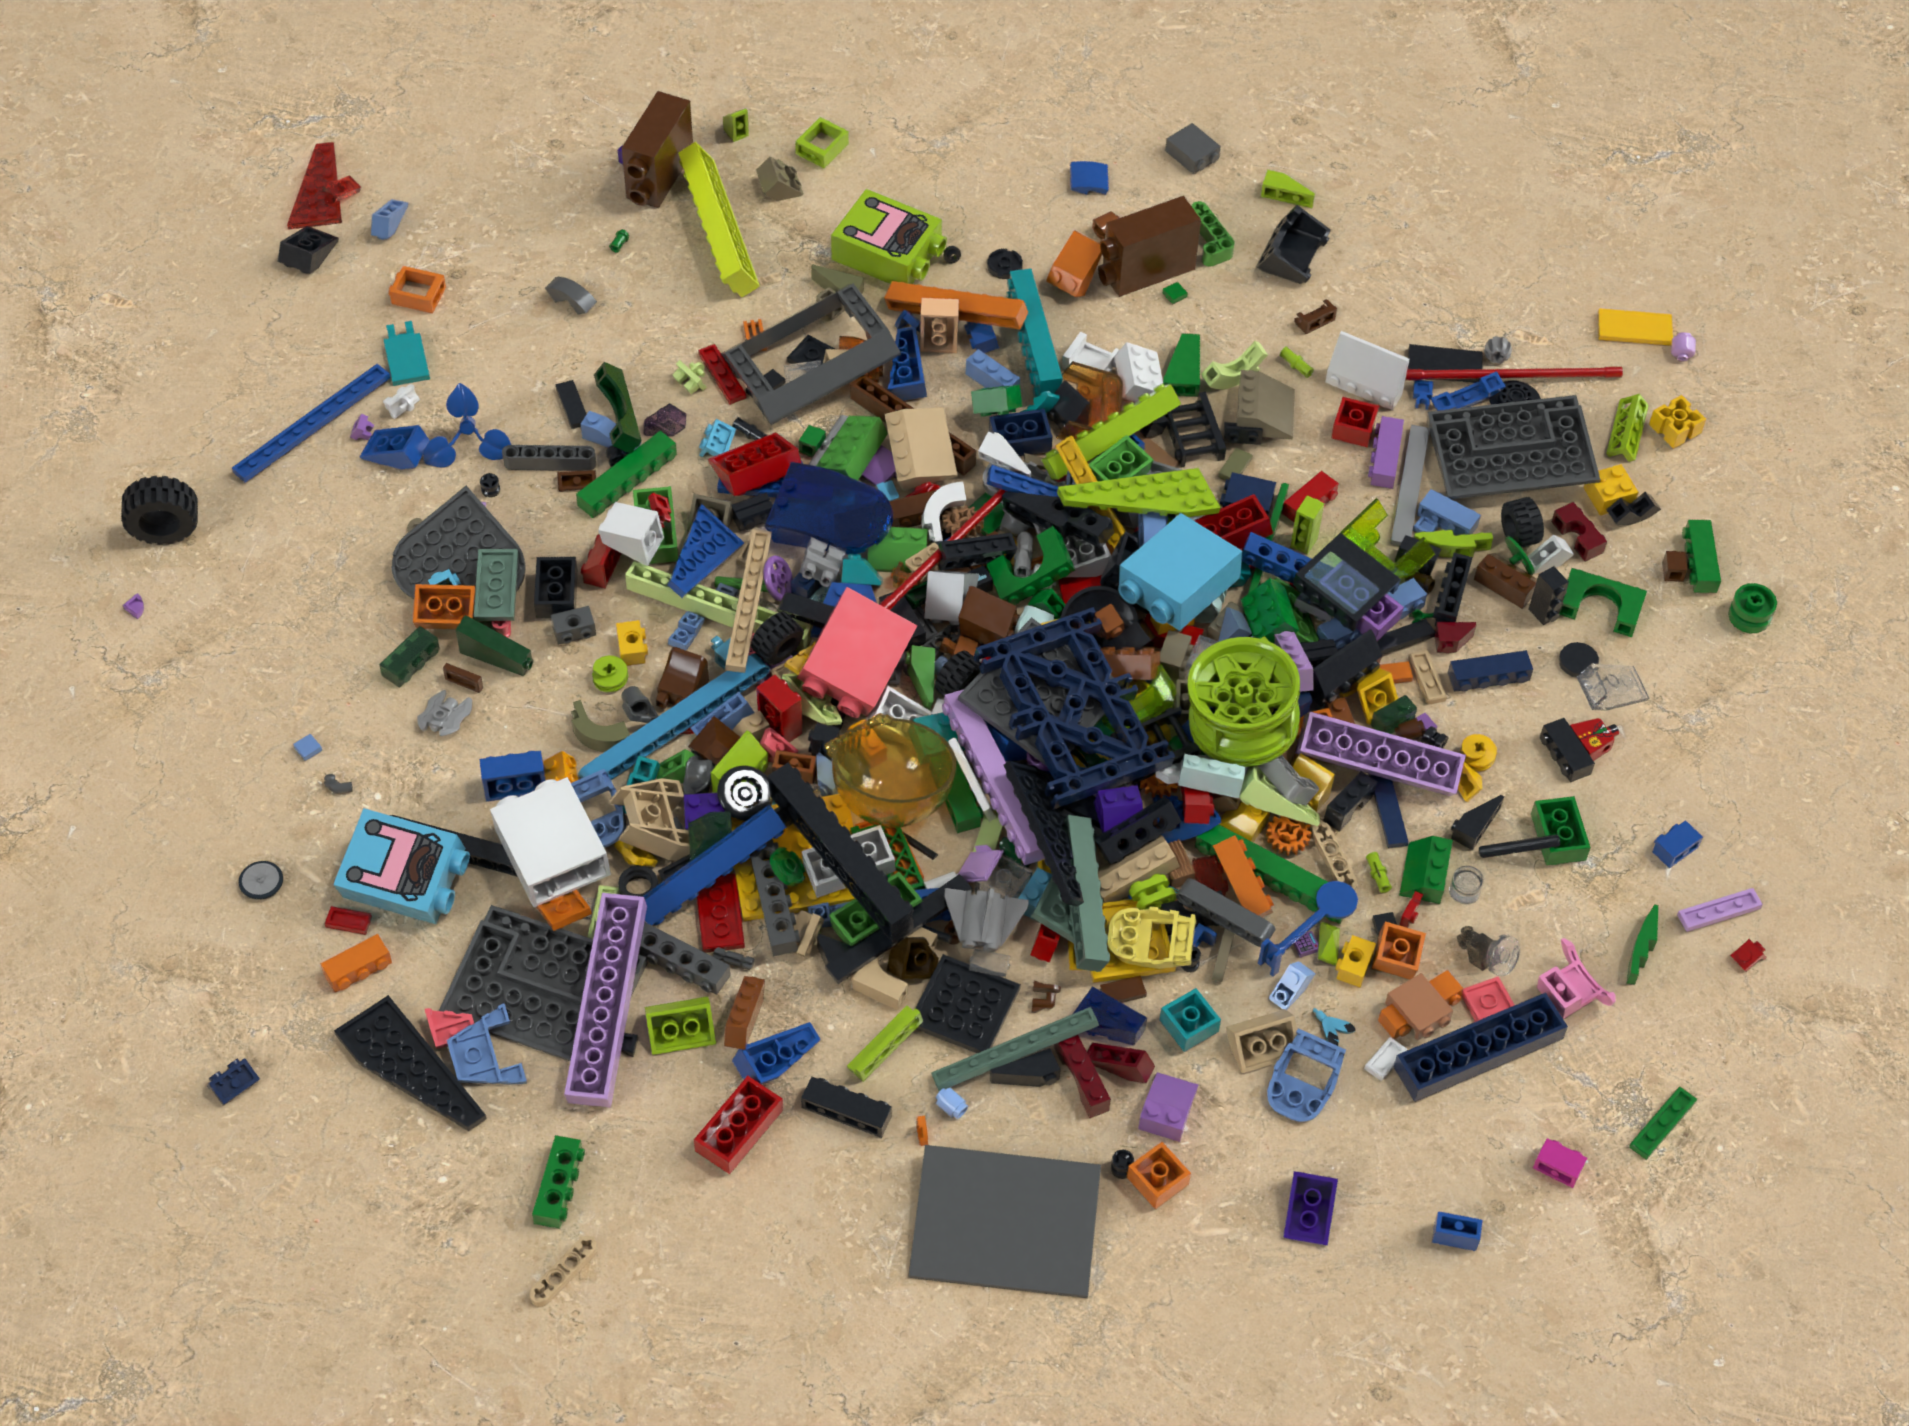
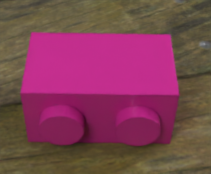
M1547 1138L1536 1158L1533 1169L1573 1188L1583 1170L1587 1157L1583 1156L1579 1151L1563 1146L1556 1140Z

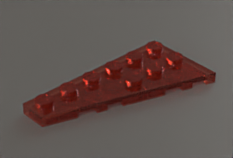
M334 142L318 143L315 145L287 223L288 230L304 228L306 226L315 227L342 223Z

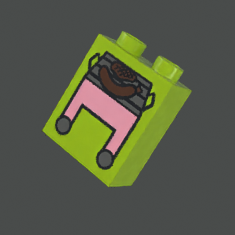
M865 189L831 234V260L889 284L892 281L913 284L916 279L922 281L929 271L930 259L933 255L940 257L947 244V237L942 235V219Z

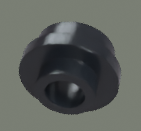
M948 246L944 250L943 257L946 262L955 263L960 259L961 251L958 247Z

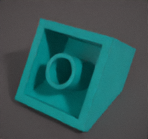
M849 554L848 557L843 559L842 583L882 585L883 578L865 558H861V554Z

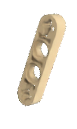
M1320 822L1318 826L1314 825L1311 836L1333 880L1345 882L1346 880L1356 890L1357 879L1331 827L1325 822ZM1318 829L1323 832L1325 831L1324 837L1321 833H1317ZM1324 847H1334L1335 853H1327ZM1341 863L1344 866V870H1335L1333 864Z
M581 1237L531 1288L529 1294L533 1305L536 1307L546 1306L596 1255L598 1248L593 1237ZM591 1244V1250L585 1249L583 1251V1245L589 1246ZM569 1259H576L578 1261L574 1268H568L565 1265ZM557 1274L562 1277L561 1282L558 1284L550 1282V1278L553 1275ZM544 1292V1298H537L536 1293L542 1294Z

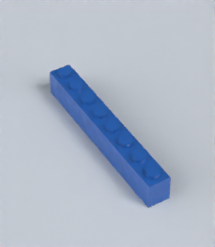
M770 804L642 897H644L647 905L645 921L650 925L654 924V926L660 924L665 919V915L678 911L682 907L681 904L687 899L691 901L699 895L698 891L704 887L706 889L711 887L716 882L715 879L720 875L725 876L733 870L732 867L738 862L742 864L750 858L749 854L753 851L762 850L767 845L766 842L771 838L776 839L784 833L783 830L787 827Z

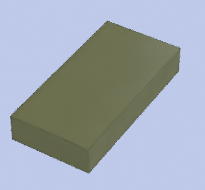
M1235 448L1220 470L1218 477L1230 480L1232 472L1242 474L1251 462L1253 455Z

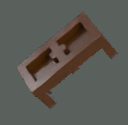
M1326 299L1320 308L1306 315H1303L1301 312L1297 313L1298 317L1294 319V322L1305 334H1308L1335 321L1337 307Z

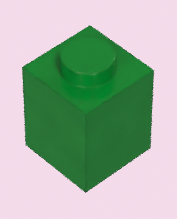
M808 425L799 439V453L813 458L826 438V431L819 427Z

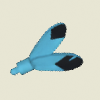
M1313 1009V1012L1316 1014L1315 1017L1322 1022L1323 1031L1328 1042L1338 1046L1339 1038L1336 1030L1347 1034L1355 1032L1356 1029L1351 1023L1338 1018L1327 1017L1321 1010Z

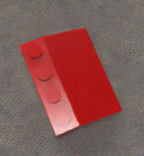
M776 432L708 459L709 464L727 491L734 496L744 495L746 491L759 489L766 483L777 482L781 477L794 475L797 471L803 469L798 448Z

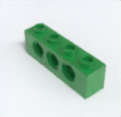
M555 1135L532 1213L534 1224L560 1229L562 1221H566L568 1215V1208L566 1206L568 1201H572L574 1194L572 1185L574 1181L577 1182L579 1177L578 1164L579 1161L583 1162L585 1156V1149L582 1148L580 1139ZM565 1160L570 1161L568 1164H561ZM558 1180H564L562 1184H555ZM552 1200H558V1201H559V1202L556 1203V1204H550V1202H551Z

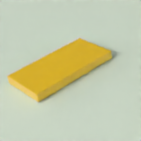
M1599 308L1598 337L1599 340L1672 346V314Z

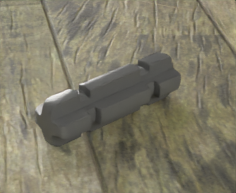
M716 948L713 957L724 960L725 963L739 967L742 965L745 969L750 970L754 965L753 957H744L742 954L729 950L725 952V949Z

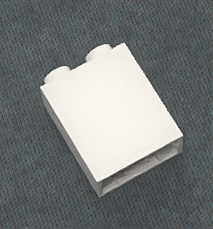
M568 777L559 781L546 780L540 783L535 788V791L520 797L514 795L507 796L500 800L496 807L490 809L497 836L533 908L611 875L607 852Z

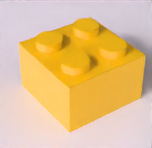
M1622 464L1598 470L1600 482L1584 484L1583 487L1600 516L1609 514L1606 509L1618 499L1622 498L1632 503L1639 493Z

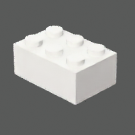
M1126 342L1114 355L1122 398L1137 402L1139 401V396L1147 392L1148 394L1152 393L1154 387L1163 383L1157 352Z

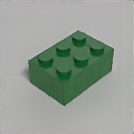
M1267 579L1241 599L1254 638L1261 639L1265 636L1269 642L1275 644V634H1281L1285 631L1296 634L1299 631L1285 586L1275 580Z
M1575 796L1535 801L1531 817L1537 837L1554 834L1560 837V846L1541 849L1546 866L1586 861L1591 847Z

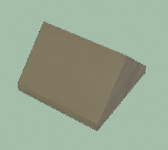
M693 494L687 526L688 532L701 504L729 528L732 521L731 501Z

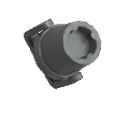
M631 686L622 692V707L629 720L649 723L658 717L649 699L644 696L638 687Z

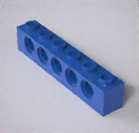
M1250 532L1242 548V562L1292 584L1295 574L1311 560V558L1252 532ZM1319 562L1305 577L1318 586V583L1334 568Z

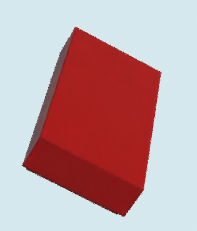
M331 906L324 924L326 928L366 935L372 920V914Z

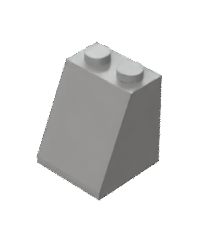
M943 570L928 571L925 618L931 619V623H943V620L950 621L949 624L959 625L958 616L969 586L977 587L979 574Z

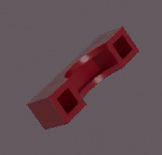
M1079 1035L1054 1044V1049L1062 1065H1066L1075 1079L1081 1103L1089 1119L1110 1110L1111 1098Z

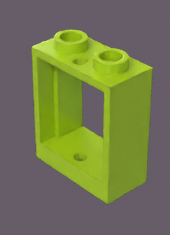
M819 117L795 141L796 154L825 168L849 144V131ZM820 132L835 139L825 150L810 143Z

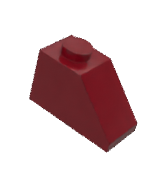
M1437 622L1435 628L1436 652L1449 654L1459 651L1474 637L1476 622Z

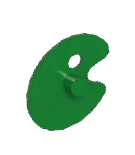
M1506 537V544L1513 555L1509 559L1510 563L1515 565L1517 562H1522L1526 571L1533 575L1535 570L1526 553L1512 537Z

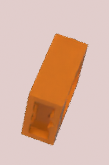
M403 266L400 272L396 274L394 284L389 287L388 295L391 298V303L433 314L446 289L445 278L441 274ZM406 281L430 286L426 296L402 291Z

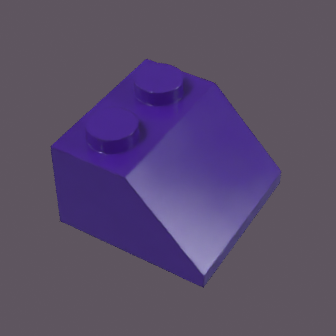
M1138 785L1099 790L1094 801L1102 833L1143 809ZM1142 828L1138 829L1135 834H1141Z

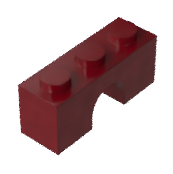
M1574 502L1554 511L1551 522L1562 535L1569 532L1580 535L1576 539L1574 550L1585 562L1604 553L1607 544L1605 536L1595 528L1593 522L1589 521L1582 509L1577 507Z

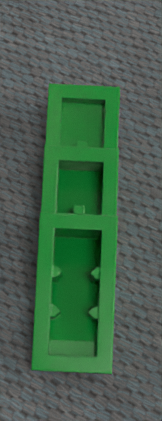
M1654 904L1637 936L1628 965L1626 984L1635 985L1639 976V967H1645L1648 952L1653 951L1658 938L1659 905Z

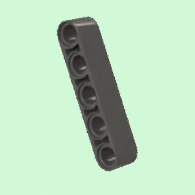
M507 445L502 449L504 466L509 470L586 471L593 470L597 465L595 450L591 446Z
M1187 878L1176 894V899L1181 904L1258 947H1261V943L1267 938L1270 940L1276 930L1269 921L1194 879Z

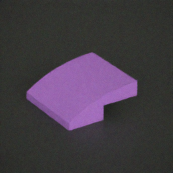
M880 445L861 476L875 486L879 483L890 481L892 477L896 478L892 452Z

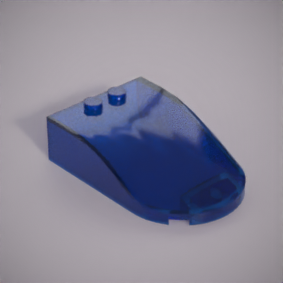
M791 462L766 521L765 528L767 531L772 532L771 539L774 543L806 548L812 537L828 544L825 551L831 545L845 551V554H858L865 552L867 548L875 543L878 545L887 536L893 523V509L886 495L875 487L826 468Z

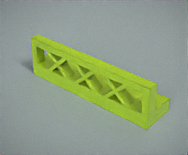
M1640 394L1620 399L1606 452L1608 457L1623 454L1628 462L1636 460L1649 407ZM1631 403L1626 409H1624L1625 404ZM1628 415V417L1621 423V420ZM1621 442L1620 447L1614 449Z
M906 1005L847 1065L848 1069L864 1082L923 1022L920 1011L916 1008L912 1010Z

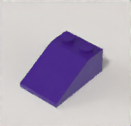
M1294 1171L1283 1238L1328 1246L1338 1179Z

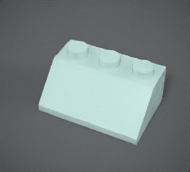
M1184 754L1178 785L1239 798L1246 767Z

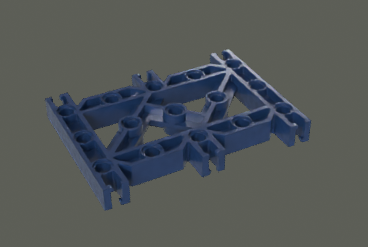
M1094 607L977 647L973 657L975 662L983 659L981 666H979L982 674L1002 668L999 677L1018 711L1011 715L1009 721L1011 730H1014L1015 726L1018 725L1015 734L1016 740L1019 741L1037 734L1035 745L1054 781L1047 783L1044 793L1046 797H1049L1052 793L1063 792L1059 796L1058 794L1054 795L1053 800L1050 801L1053 810L1097 794L1099 790L1111 789L1171 767L1175 759L1173 751L1168 752L1169 755L1165 756L1169 745L1167 740L1146 746L1149 737L1129 702L1135 699L1138 687L1133 685L1130 689H1120L1129 687L1130 682L1133 680L1130 673L1109 679L1112 669L1093 636L1099 634L1102 626L1100 618L1095 619L1096 622L1093 621L1096 613ZM1068 645L1083 673L1067 668L1066 664L1061 660L1049 661L1036 655ZM1028 674L1044 679L1047 685L1051 687L1062 686L1069 689L1059 717L1049 714ZM1088 697L1099 701L1119 740L1104 735L1097 727L1086 728L1078 725ZM1064 741L1080 746L1082 751L1087 754L1098 753L1112 760L1080 771Z

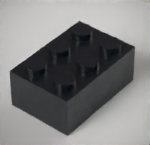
M576 556L537 557L534 595L536 618H551L553 614L576 609L578 577Z

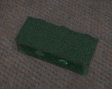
M419 626L379 664L381 675L400 688L411 679L415 672L422 669L431 657L438 653L440 650L438 637Z

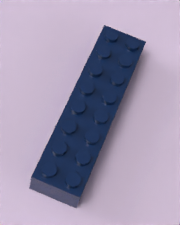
M1545 992L1397 1054L1393 1067L1414 1102L1558 1042L1564 1039L1568 1026Z

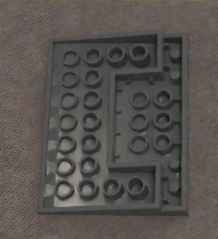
M1577 395L1431 411L1427 414V424L1430 428L1429 431L1449 499L1600 482L1581 405L1578 403Z
M491 905L484 921L481 920L439 1011L472 1014L474 1023L482 1019L481 1017L491 1013L499 1005L505 1003L510 1024L488 1030L490 1034L571 1061L593 939L564 929L553 931L547 923ZM638 955L631 997L648 964L646 957Z
M925 1145L909 1278L1088 1298L1101 1164Z

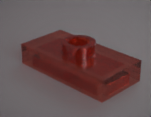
M349 175L324 185L322 191L334 203L359 193L361 186Z

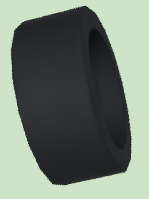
M640 865L624 870L618 882L620 895L640 897L658 885L655 872L646 866ZM636 878H644L651 883L650 889L642 894H633L627 891L626 886L628 882Z

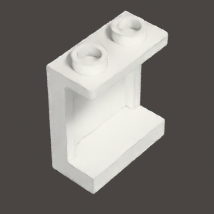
M1080 332L1063 355L1062 368L1101 385L1111 375L1112 369L1116 367L1114 355L1119 349L1115 348L1112 353L1086 342L1087 334Z

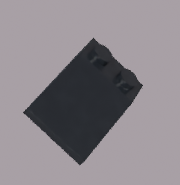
M306 226L280 242L278 262L283 263L286 267L296 268L302 273L310 274L321 266L339 241V237Z

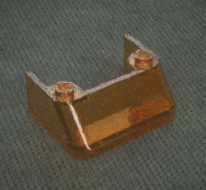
M1072 361L1062 373V378L1064 381L1077 384L1076 390L1086 400H1089L1088 426L1068 421L1056 435V439L1064 440L1069 436H1073L1076 439L1078 433L1084 430L1088 432L1093 429L1092 425L1096 422L1106 421L1108 419L1107 416L1115 411L1121 412L1122 379L1117 374Z

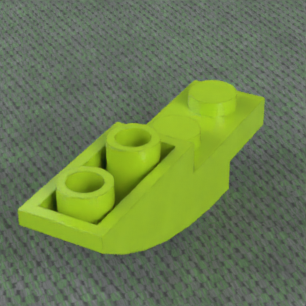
M1452 530L1414 533L1415 539L1440 548L1439 556L1452 558L1453 553L1473 557L1475 551L1490 550L1493 541L1492 532L1460 534L1454 536Z

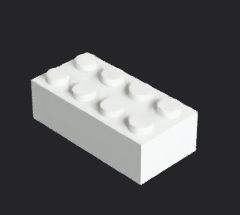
M881 825L850 836L854 841L857 840L861 844L866 856L870 855L873 858L879 871L882 870L885 874L896 871L895 859ZM814 848L802 851L803 865L817 898L846 888Z

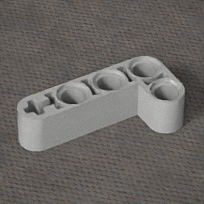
M1282 755L1270 762L1257 765L1283 797L1291 803L1307 805L1319 791V787L1312 780L1300 777Z

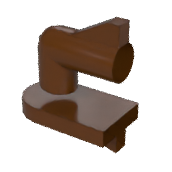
M1034 981L1033 992L1046 993V999L1033 998L1032 1013L1054 1008L1056 994L1054 993L1061 992V986Z

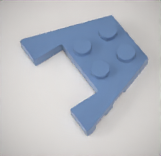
M505 1003L499 1005L497 1009L489 1014L487 1013L481 1017L482 1019L473 1025H469L447 1040L457 1080L460 1083L527 1084L522 1063L499 1069L488 1031L510 1024Z

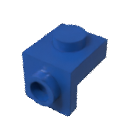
M1198 924L1194 930L1193 946L1198 947L1202 941L1210 946H1214L1217 933L1208 926Z

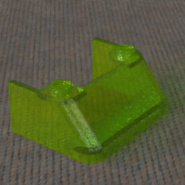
M1376 498L1340 533L1399 578L1411 577L1435 553L1425 537H1422L1396 563L1378 550L1375 545L1380 540V534L1375 528L1388 514Z

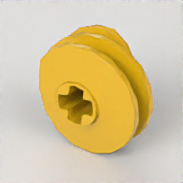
M1472 734L1463 740L1460 753L1466 755L1464 761L1476 772L1491 768L1497 756V747L1489 737L1482 734Z

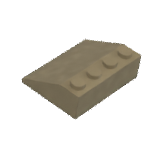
M1241 370L1237 426L1262 428V437L1292 440L1295 389L1260 371Z

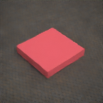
M1499 976L1466 987L1461 995L1475 1022L1514 1006Z

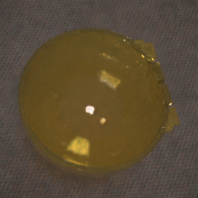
M878 713L868 719V721H864L824 745L827 755L832 758V776L840 798L856 816L873 825L900 828L911 826L927 819L942 806L954 783L957 764L953 749L936 731L914 721L892 718L888 714L884 716Z

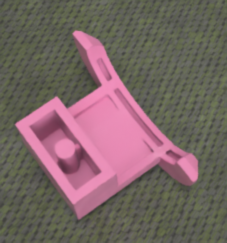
M1562 938V950L1569 965L1561 970L1555 966L1540 975L1537 989L1542 994L1547 993L1563 1019L1595 999L1604 1005H1613L1616 1000L1614 992L1606 991L1591 977L1580 961L1574 944Z

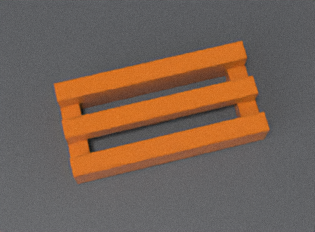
M758 319V322L750 320V323L743 321L746 339L750 338L748 328H752L753 336L757 334L755 327H759V332L763 331L761 319Z

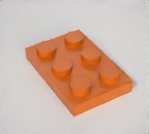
M577 889L536 906L553 931L592 914L591 908Z

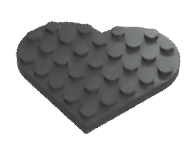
M466 485L399 541L393 552L391 568L397 585L407 596L414 599L415 584L430 585L428 580L431 579L433 574L444 572L448 569L452 574L456 573L461 582L459 585L476 587L478 549H518L516 592L524 580L526 563L523 552L517 542Z

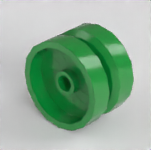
M1747 583L1740 586L1736 590L1729 608L1728 616L1730 622L1740 631L1750 634L1766 630L1777 607L1776 596L1769 588L1761 584Z

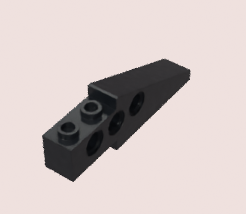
M1006 491L1001 496L1004 509L1042 528L1049 529L1053 526L1063 538L1072 534L1101 549L1114 534L1113 523L1110 518L1097 514L1092 509L1064 506L1059 497Z

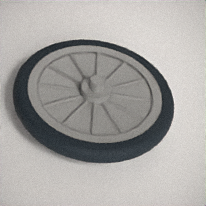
M269 861L254 862L248 865L239 876L240 890L244 895L252 899L269 898L276 894L283 884L281 869Z

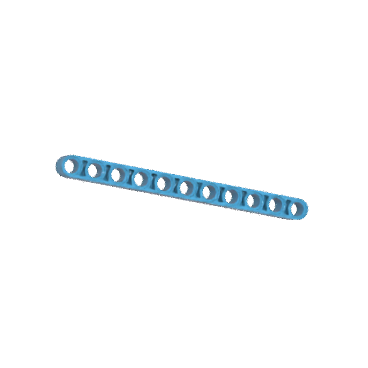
M758 654L749 655L745 673L724 672L580 769L578 776L582 779L605 769L611 780L635 765L638 756H648L699 722L738 692L742 693L763 679L769 673L770 668Z

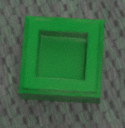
M1178 282L1163 288L1162 291L1172 304L1188 297V292Z

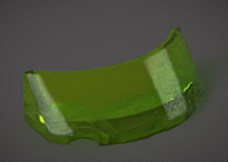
M1161 664L1157 666L1156 676L1149 687L1136 696L1134 700L1129 701L1141 723L1163 714L1165 710L1174 706L1173 701L1175 695H1177V689ZM1105 715L1102 718L1103 725L1112 732H1115Z

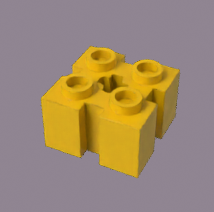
M1683 395L1671 400L1668 407L1664 404L1654 409L1649 425L1658 434L1663 433L1665 435L1664 440L1673 449L1685 443L1686 438L1692 439L1701 434L1706 422V418L1697 409L1694 411L1690 409L1691 403Z

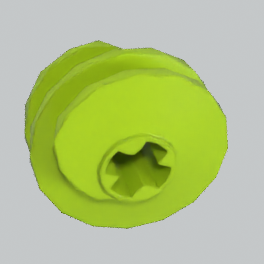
M608 655L600 657L593 664V683L597 689L606 693L620 690L628 681L626 663L617 656Z

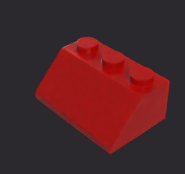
M597 534L595 538L594 548L589 550L586 564L583 563L581 567V575H583V582L585 584L606 589L622 553L603 544L600 534Z

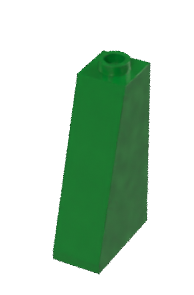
M1181 334L1163 378V384H1171L1177 396L1198 397L1200 389V334Z

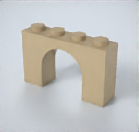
M922 927L908 936L926 938L932 951L937 946V934ZM894 945L852 974L851 980L853 981V990L898 1010L908 994V983L885 973L879 966L882 957L890 953V950L896 946Z

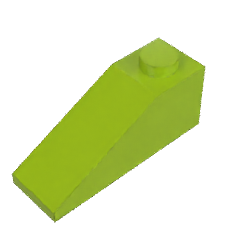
M1267 169L1262 184L1261 197L1313 208L1315 193L1285 173Z

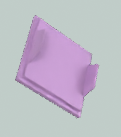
M988 845L975 846L976 852L969 854L958 875L960 874L966 882L987 881L1004 851L992 850Z

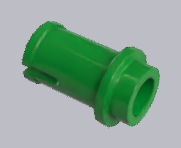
M623 229L617 231L616 237L609 245L610 249L614 252H619L623 244L629 240V233Z

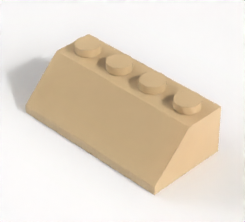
M1159 835L1157 840L1144 844L1140 850L1129 853L1118 863L1110 864L1108 862L1098 868V879L1101 882L1100 895L1105 903L1120 901L1130 895L1131 885L1137 881H1145L1155 874L1166 875L1180 867L1176 856L1163 836Z

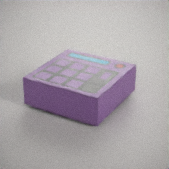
M1312 931L1306 932L1294 943L1300 958L1318 952L1319 944Z

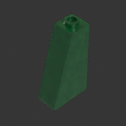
M464 615L455 630L461 654L524 676L527 670L532 668L533 659L530 649Z

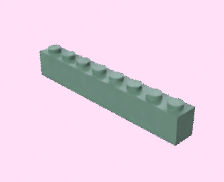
M1068 815L1065 818V825L1062 827L1069 837L1073 854L1071 865L1075 866L1077 871L1074 878L1080 884L1084 901L1078 907L1069 905L1077 969L1101 972L1106 964L1109 963L1110 953L1107 950L1108 936L1105 933V916L1102 911L1103 899L1100 895L1099 865L1096 862V845L1093 840L1094 828L1091 824V818Z

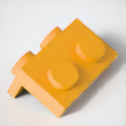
M564 751L543 761L545 780L559 781L568 777L570 783L579 780L575 758Z

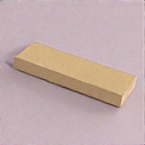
M1428 650L1410 653L1408 659L1427 705L1446 701L1447 696Z

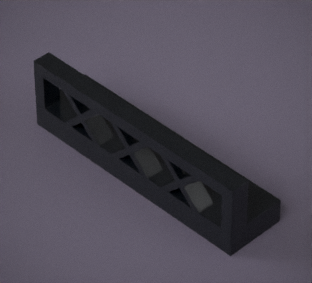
M1012 533L943 541L939 544L942 559L938 567L942 571L986 565L1001 555H1004L1011 561L1017 551V546Z

